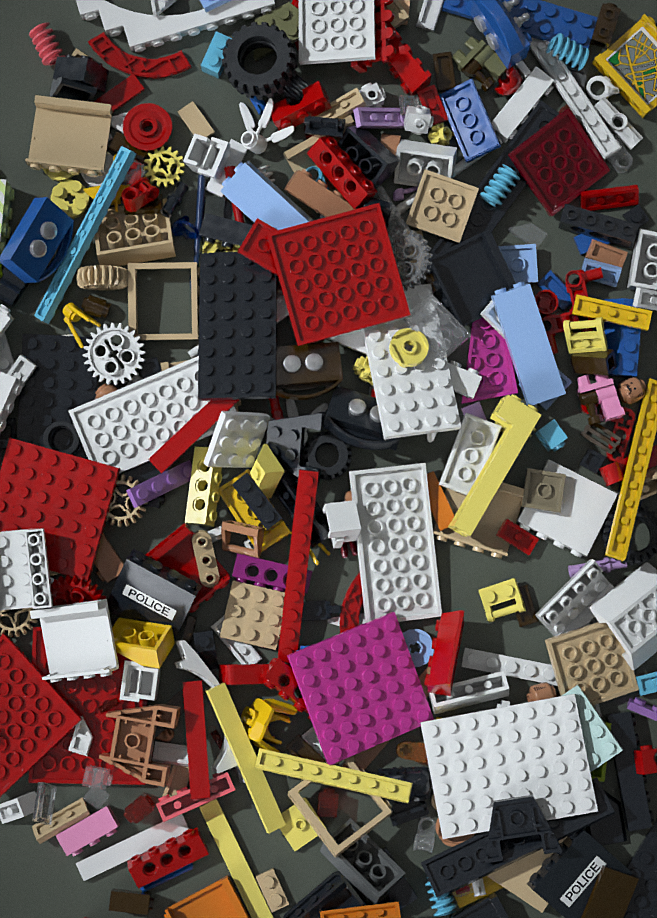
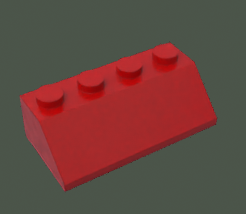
M463 610L442 613L441 619L436 621L435 631H438L437 638L433 637L431 648L435 650L434 655L429 657L428 667H431L430 674H426L424 683L427 686L428 693L451 697L464 629L465 611Z

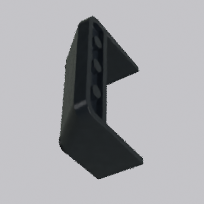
M336 871L286 912L283 918H320V911L368 906L369 904L340 871Z

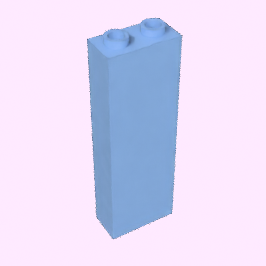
M250 161L244 164L242 162L239 163L234 169L236 173L233 177H227L222 183L224 187L220 192L253 222L258 218L275 229L281 230L314 221Z
M524 281L513 284L514 288L506 290V288H501L494 291L495 295H492L491 298L526 404L535 405L564 395L566 392L531 285L528 283L524 284Z

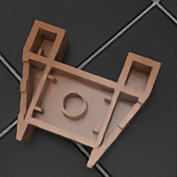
M156 704L106 713L107 717L116 718L111 753H102L99 755V758L118 767L123 772L138 778L145 784L166 786L171 765L151 761L157 726L176 728L181 707Z

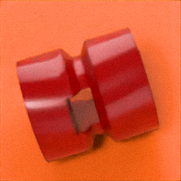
M542 290L534 296L541 318L552 314L557 309L558 298L554 292Z

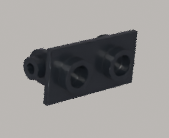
M309 115L304 120L306 125L305 134L343 137L346 119Z
M411 799L409 803L403 802L392 806V809H390L392 811L390 819L393 827L430 814L425 800L414 801V799Z

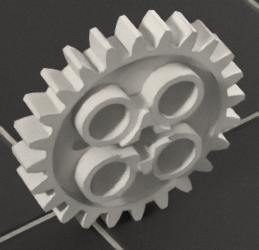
M111 323L109 328L107 324H104V330L97 327L98 334L91 332L90 334L93 339H86L90 345L83 347L88 350V353L83 354V356L88 357L89 360L84 362V364L91 365L88 371H95L93 374L94 378L100 375V382L106 378L108 385L112 380L114 385H118L119 380L125 384L126 377L129 380H133L131 374L138 375L136 369H143L139 363L145 361L144 358H141V355L145 354L146 351H141L140 348L145 344L138 343L141 336L134 337L136 331L129 332L130 326H126L123 329V325L119 323L116 328L115 323ZM116 335L122 338V343L119 346L113 344V338ZM105 339L109 341V344L113 350L119 352L117 353V357L125 366L123 369L121 368L118 360L115 357L110 356L112 355V351L106 345ZM99 346L105 347L106 353L104 356L97 354ZM127 351L132 353V360L130 362H125L123 359V355ZM110 362L116 364V370L112 373L107 369V365Z

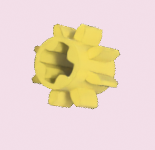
M444 123L432 126L431 131L428 133V138L432 144L445 146L449 145L452 132L449 127H444Z

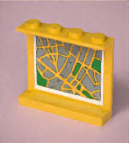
M644 14L633 27L606 51L596 56L592 62L604 77L607 76L611 79V83L619 88L620 95L642 118L657 106V26L652 17H647Z

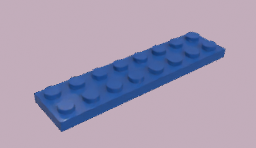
M468 0L444 1L442 11L474 20L466 9ZM519 0V4L511 8L509 12L512 18H518L524 13L530 15V19L521 24L520 30L523 34L527 32L531 38L550 42L554 36L562 33L564 37H569L570 41L574 40L576 44L583 45V49L585 47L589 48L598 18L542 0Z

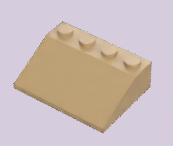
M167 198L163 199V206L167 202ZM124 205L118 206V212H115V207L108 208L107 215L103 218L99 230L95 234L99 265L122 266L128 265V263L176 257L170 218L163 216L161 213L125 215Z

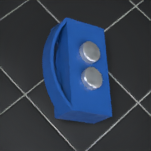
M468 0L466 9L473 17L479 31L485 35L491 49L497 53L505 67L509 69L525 59L530 49L532 38L527 32L523 34L520 27L524 21L530 19V15L524 13L518 18H512L509 13L511 8L518 5L520 1Z
M48 197L34 198L1 253L0 263L24 283H37L46 279L56 271L67 254L72 239L74 220ZM57 248H58V251H57V253H56L54 259L52 260V262L50 263V265L47 267L48 263L50 262L51 258L53 257L55 251H56Z

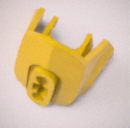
M257 698L251 704V707H245L241 714V720L244 722L243 726L250 741L258 748L280 752L262 739L276 745L282 743V741L271 736L268 726L271 722L277 720L290 724V718L282 713L296 715L298 710L293 707L294 704L271 698L264 700Z

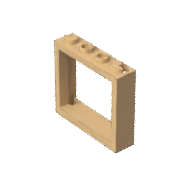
M197 262L128 263L129 332L135 330L136 334L134 337L141 336L139 341L199 340L198 297H200V286H198V278H200V267H198ZM137 269H191L192 334H138Z
M353 756L343 760L349 769L365 772L362 768L358 769ZM303 780L288 791V797L335 858L386 820L392 813L390 810L392 806L386 799L382 800L381 797L370 795L382 812L338 845L299 794V792L313 782Z

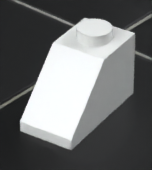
M33 791L1 803L0 819L2 824L41 810L40 800L36 792Z

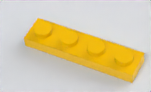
M576 295L572 314L591 319L603 317L605 322L648 331L652 311Z

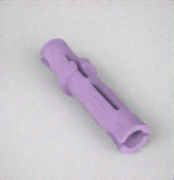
M606 557L603 560L596 561L603 572L605 571L606 573L615 569L627 568V562L622 564L621 560L616 561L613 558L609 559ZM586 563L569 565L568 572L570 578Z

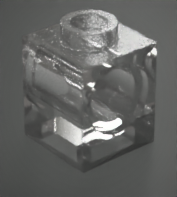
M87 765L82 786L106 790L107 786H111L113 775L110 774L111 769Z

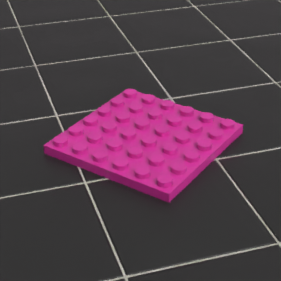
M395 612L388 613L287 655L326 762L329 765L421 726V722L434 720Z

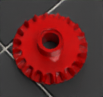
M152 103L137 105L124 118V136L127 142L139 151H155L159 147L162 148L171 136V118L167 111L159 105ZM147 126L153 127L149 132H145L144 128Z

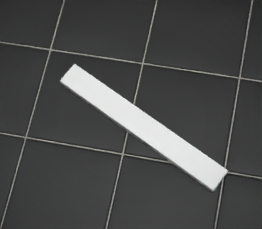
M532 38L530 50L547 75L554 79L553 84L603 158L607 159L619 152L621 146L564 62L558 60L559 55L557 54L553 57V50L548 54L546 53L550 42Z

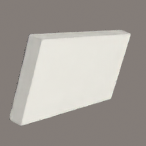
M465 413L439 485L467 495L491 455L502 426Z

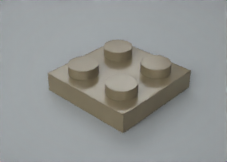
M527 468L521 507L560 513L566 474Z

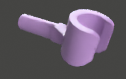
M418 187L396 189L393 192V200H404V194L417 191Z

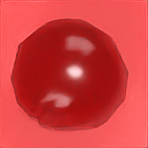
M511 67L506 71L507 77L505 80L499 79V86L495 88L497 94L508 96L515 93L521 86L522 77L516 67Z

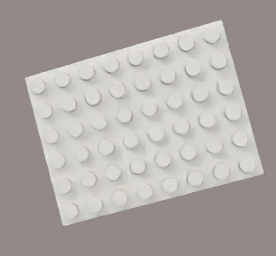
M575 694L421 722L443 839L489 831L494 800L533 795L546 820L598 811Z

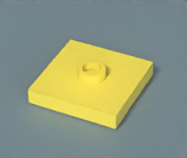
M304 797L303 800L306 802V804L310 807V809L313 811V813L325 827V825L323 824V822L321 821V819L319 818V816L317 815V813L315 812L307 798ZM295 805L281 813L286 825L279 829L294 851H297L318 836Z

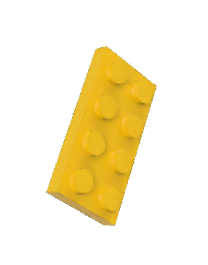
M247 469L220 487L219 494L237 522L264 527L232 485L246 473L252 478L251 471ZM284 521L270 532L265 528L261 553L291 534ZM247 535V537L254 546L253 536Z

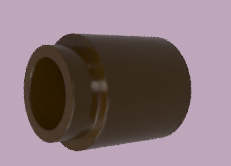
M89 295L88 298H84L81 308H84V313L101 319L102 317L107 318L111 304L107 303V300Z

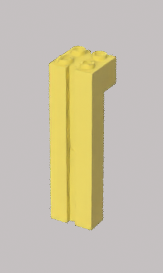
M512 394L511 396L507 395L501 398L490 419L506 429L448 528L463 537L472 535L541 417L537 408L529 404L528 406L521 403L522 400L516 395Z

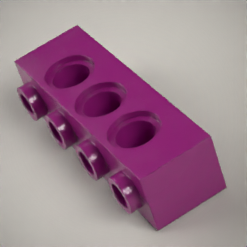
M237 553L232 576L236 577L235 581L247 583V580L255 581V586L265 588L266 584L273 586V590L284 592L288 565ZM250 566L258 567L259 573L257 576L251 577L248 574ZM275 570L278 577L275 581L267 579L268 571ZM311 570L307 571L306 594H308L313 572Z

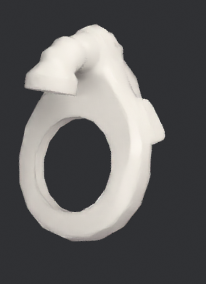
M594 76L588 81L586 86L588 95L595 100H601L603 97L608 99L611 95L620 92L619 88L615 87L607 76ZM594 81H602L604 83L605 91L603 94L594 95L592 93L591 84Z

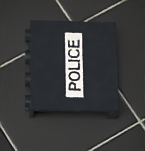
M133 549L127 557L107 601L109 612L121 618L171 625L175 641L202 585L163 565L161 562L144 555V553Z
M582 829L559 843L562 852L553 853L550 857L546 858L542 863V867L531 875L527 885L564 918H581L602 865L630 875L632 872Z

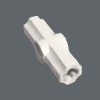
M605 97L594 106L602 120L607 124L608 129L615 133L630 150L643 139L627 121V117L619 113ZM613 120H620L622 126L616 127L613 124Z

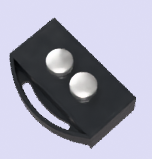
M339 386L334 389L325 416L324 429L329 430L337 438L355 447L369 450H397L400 437L384 439L375 397Z

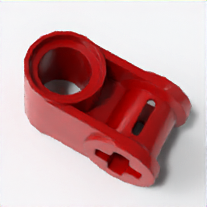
M141 177L122 191L125 209L129 212L138 211L159 195V189L153 186L147 177Z

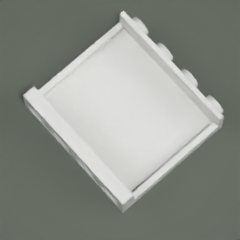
M548 459L543 471L566 474L561 512L557 513L524 507L516 522L528 532L530 529L537 532V537L543 540L549 538L554 541L553 545L561 549L567 547L571 549V554L579 558L582 555L585 557L588 555L618 494Z

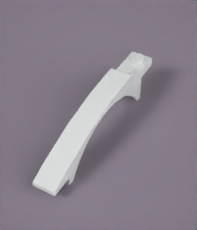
M185 640L176 641L182 659L175 662L176 668L197 675L211 688L219 685L218 680ZM224 735L220 753L211 766L214 773H221L235 767L239 781L245 783Z

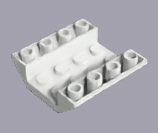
M44 528L1 531L0 610L53 607Z
M590 559L535 614L553 636L599 622L589 607L613 589L614 586L602 574L603 570L595 560Z
M645 562L589 607L599 623H607L626 652L622 656L632 670L637 669L657 652V569L648 562Z

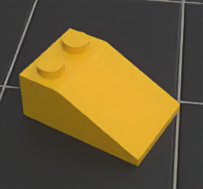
M118 618L112 627L116 652L141 666L160 669L175 644L171 625Z

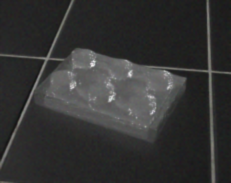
M432 294L410 311V316L403 318L412 330L420 331L425 335L429 347L442 361L471 336Z

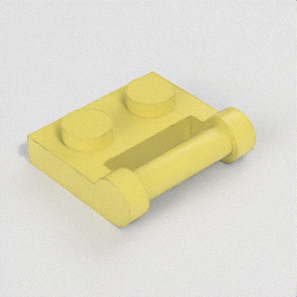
M603 317L596 318V320L574 322L564 320L563 327L569 354L607 351L608 345ZM597 328V331L572 333V329Z
M516 578L478 590L489 623L494 622L496 618L518 611L520 613L526 611ZM514 598L516 600L514 605L496 611L492 610L491 606Z

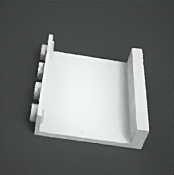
M107 599L38 608L30 611L31 619L40 618L50 674L42 677V680L50 679L51 682H58L67 677V680H75L82 675L84 678L95 677V674H101V677L112 675V671L119 669Z

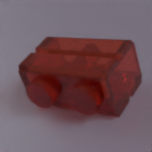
M143 792L125 808L126 813L124 816L130 823L138 824L156 808V804L147 793Z

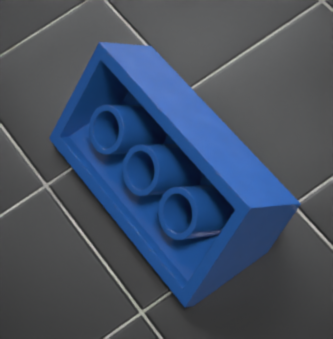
M602 299L634 307V299ZM604 321L607 349L614 350L617 367L608 376L621 378L636 377L641 329Z

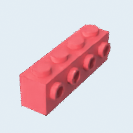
M228 772L212 775L213 779L209 780L211 798L191 800L190 789L187 786L177 790V795L170 797L168 794L159 798V803L156 806L163 822L235 791Z

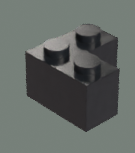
M65 55V57H57L53 79L64 77L97 87V92H105L109 70L104 68L102 63L92 61V58L89 56L81 55L80 58H77L73 55Z

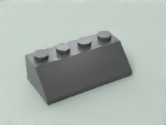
M350 818L331 836L339 845L358 831L360 827ZM367 834L336 858L324 843L320 849V852L372 905H376L384 899L406 874Z

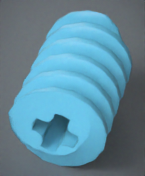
M562 33L554 36L546 49L547 54L553 50V57L560 54L558 59L560 61L566 57L565 64L572 61V68L578 64V71L584 67L589 56L588 48L585 47L583 49V45L576 44L574 40L570 41V38L564 37Z
M502 164L504 168H498L499 174L493 175L495 180L489 181L490 186H485L484 190L486 193H480V196L494 207H496L495 204H503L500 197L507 198L504 194L505 191L511 193L509 185L516 186L513 180H520L517 173Z
M429 881L425 883L426 886H431ZM433 888L427 891L429 894H434L429 900L436 901V904L431 906L432 909H438L433 914L434 916H445L456 912V910H453L456 908V904L450 903L454 900V896L448 894L437 899Z

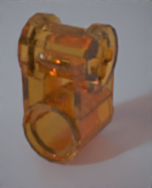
M402 741L397 745L396 753L400 758L428 763L423 742ZM405 745L410 749V753L407 752L406 756L400 751Z

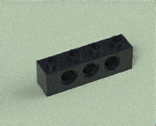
M565 204L558 228L632 249L639 224Z
M287 471L282 475L274 492L292 519H294L298 477ZM317 502L315 503L311 537L312 548L327 539L330 531L327 516L325 513L323 514V510Z

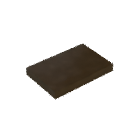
M602 865L581 918H623L639 878Z

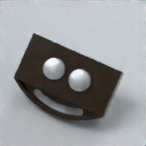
M339 342L277 347V396L290 400L314 399L327 394L341 384L343 374ZM325 386V390L309 395H293L282 392V389L305 391Z

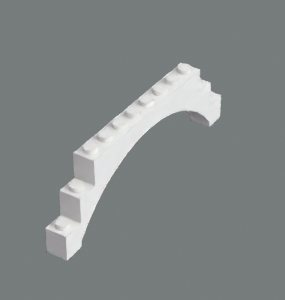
M76 0L82 20H93L100 15L107 36H117L122 31H125L131 52H142L146 50V47L152 45L153 47H158L169 40L173 42L178 41L186 35L195 36L200 34V31L206 29L208 31L215 30L219 25H232L237 22L236 20L243 18L244 20H249L256 14L262 13L264 15L275 9L274 0H232L209 12H205L202 9L181 15H158L154 17V15L120 8L105 0Z

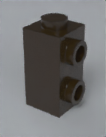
M613 3L602 4L590 44L608 49L621 11L620 8H617V5Z
M612 349L574 353L571 355L574 373L609 375L617 367L615 352Z
M115 888L111 890L109 911L148 915L149 910H153L154 898H151L150 892Z

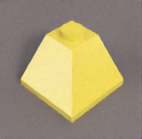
M264 444L250 474L266 497L271 498L284 473V469L269 446Z

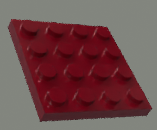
M569 108L557 115L508 154L549 216H554L564 208L565 204H569L582 191L588 189L610 171Z

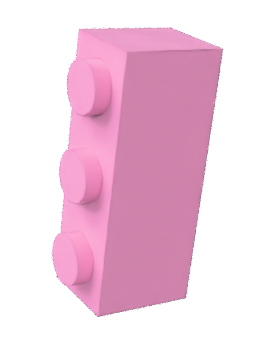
M107 805L60 832L56 837L67 856L72 854L74 857L84 851L82 847L87 844L91 847L100 842L99 838L106 834L109 837L116 833V828L120 824L110 806Z

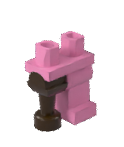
M588 375L578 377L577 379L578 389L576 392L580 403L586 406L590 417L587 419L589 426L604 422L602 415L597 413L596 404H600L605 422L621 418L625 415L624 409L620 405L613 379H609L608 375H595L596 383L593 384L590 383Z

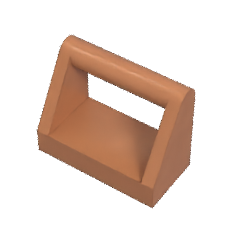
M233 520L223 521L221 528L222 549L260 558L265 528ZM231 532L253 536L254 549L229 544Z

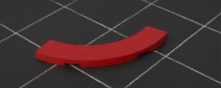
M104 32L88 41L93 51L104 62L128 75L134 73L136 77L156 79L174 76L192 68L182 50L159 59H147L125 53L113 44Z
M360 573L355 577L345 594L340 613V633L359 626V616L363 604Z

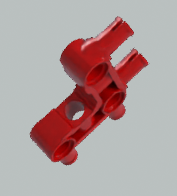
M601 267L587 271L579 269L568 272L565 281L567 294H570L572 302L571 310L567 313L551 314L541 318L542 322L548 321L552 325L551 329L546 331L553 354L558 353L555 336L558 333L564 332V320H570L571 322L580 321L578 315L572 314L576 295L588 297L586 284L587 282L603 278ZM577 275L580 281L578 284L572 285L568 281L569 277ZM592 328L579 329L581 332L593 331Z

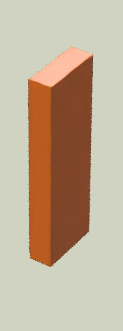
M434 471L427 474L430 508L440 531L448 528L454 518V513L439 485Z

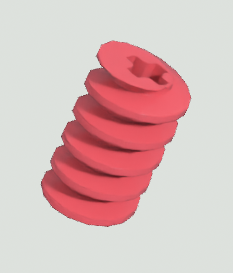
M50 23L39 24L29 33L30 38L33 39V44L36 45L35 49L39 52V57L45 66L56 64L57 57H65V55L59 56L63 51L62 48L56 49L59 46V42H52L56 39L55 35H49L53 32V29H46Z

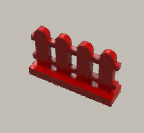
M375 0V9L380 8V12L375 13V27L381 25V29L375 31L376 44L382 43V47L376 48V60L351 61V67L359 73L367 72V67H372V63L382 60L384 63H387L389 58L396 55V48L388 45V41L395 37L396 32L387 26V23L392 22L395 18V14L391 10H387V5H390L394 0Z

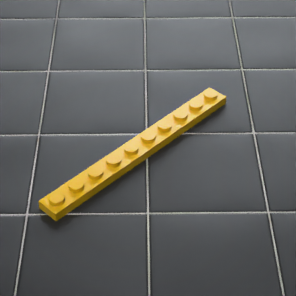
M651 378L646 384L645 396L643 397L605 552L606 556L624 561L627 556L657 431V380Z

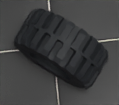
M253 22L249 27L246 25L242 26L241 31L232 33L233 38L227 40L225 43L227 48H224L222 53L224 57L222 64L230 83L241 95L245 94L247 98L251 99L254 96L258 100H263L264 96H268L270 99L277 92L280 95L284 92L283 88L285 86L289 87L291 85L290 78H295V69L298 68L296 51L290 38H288L283 30H279L278 26L272 24L270 27L268 22H262L261 25ZM270 48L277 53V60L274 66L263 74H250L243 68L245 58L255 49Z

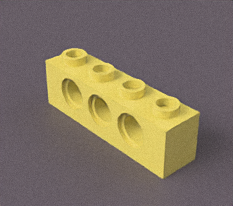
M195 447L185 523L214 527L217 519L216 508L219 501V485L222 481V467H210L207 471L204 460L209 447Z

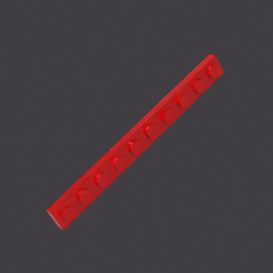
M299 470L277 657L284 663H290L287 655L299 649L319 477L318 471Z

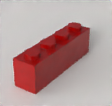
M390 22L387 23L388 27H391L393 30H395V28L391 25ZM381 25L375 27V31L381 29ZM395 30L396 35L392 40L388 41V45L395 47L397 52L394 57L389 58L387 64L391 68L389 69L391 75L395 79L398 78L402 83L400 86L404 93H409L413 97L417 94V91L430 85L432 74L429 70L424 72L423 63L419 58L414 59L412 57L411 48L408 44L400 42L402 38ZM382 43L376 44V48L382 47Z

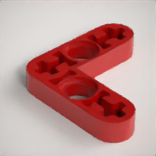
M580 404L581 411L589 415L586 406ZM600 407L598 414H601L602 417H603V420H605V419H604V416H603V413H602V410H601V407ZM623 407L624 412H628V416L631 417V420H627L625 426H629L628 429L618 426V423L623 424V417L609 421L614 423L612 430L614 434L618 430H623L626 434L625 439L621 442L623 448L621 446L618 447L617 452L620 453V456L614 459L611 454L606 452L607 459L611 462L623 459L634 424L635 414L626 407ZM610 437V440H611L612 442H613V441H614L615 443L617 442L616 439H614L613 437ZM608 444L607 448L612 449L613 446Z

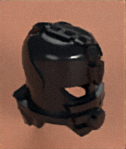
M400 766L399 768L378 769V773H384L388 778H398V780L413 783L410 798H414V801L426 800L432 794L430 770L425 766L407 768ZM394 800V803H396V804L402 803V802H399V801H395V800Z

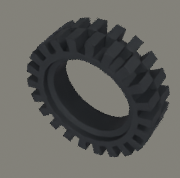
M641 504L638 506L635 519L642 521L647 526L650 541L647 547L642 550H628L626 559L621 561L622 564L627 562L629 565H634L635 563L640 565L643 562L649 561L657 553V518L654 516L655 512L653 510L649 512V508L646 506L642 508ZM616 509L609 515L602 528V541H605V548H607Z

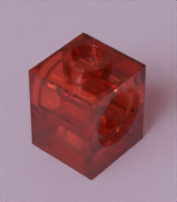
M323 788V791H319L317 816L337 818L339 792H335L333 788Z

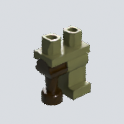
M471 36L464 44L470 50V53L466 55L459 49L452 58L458 64L457 69L463 72L465 76L474 77L482 83L481 89L486 92L508 69L491 47L483 40L479 42ZM484 68L492 77L487 78L481 70Z

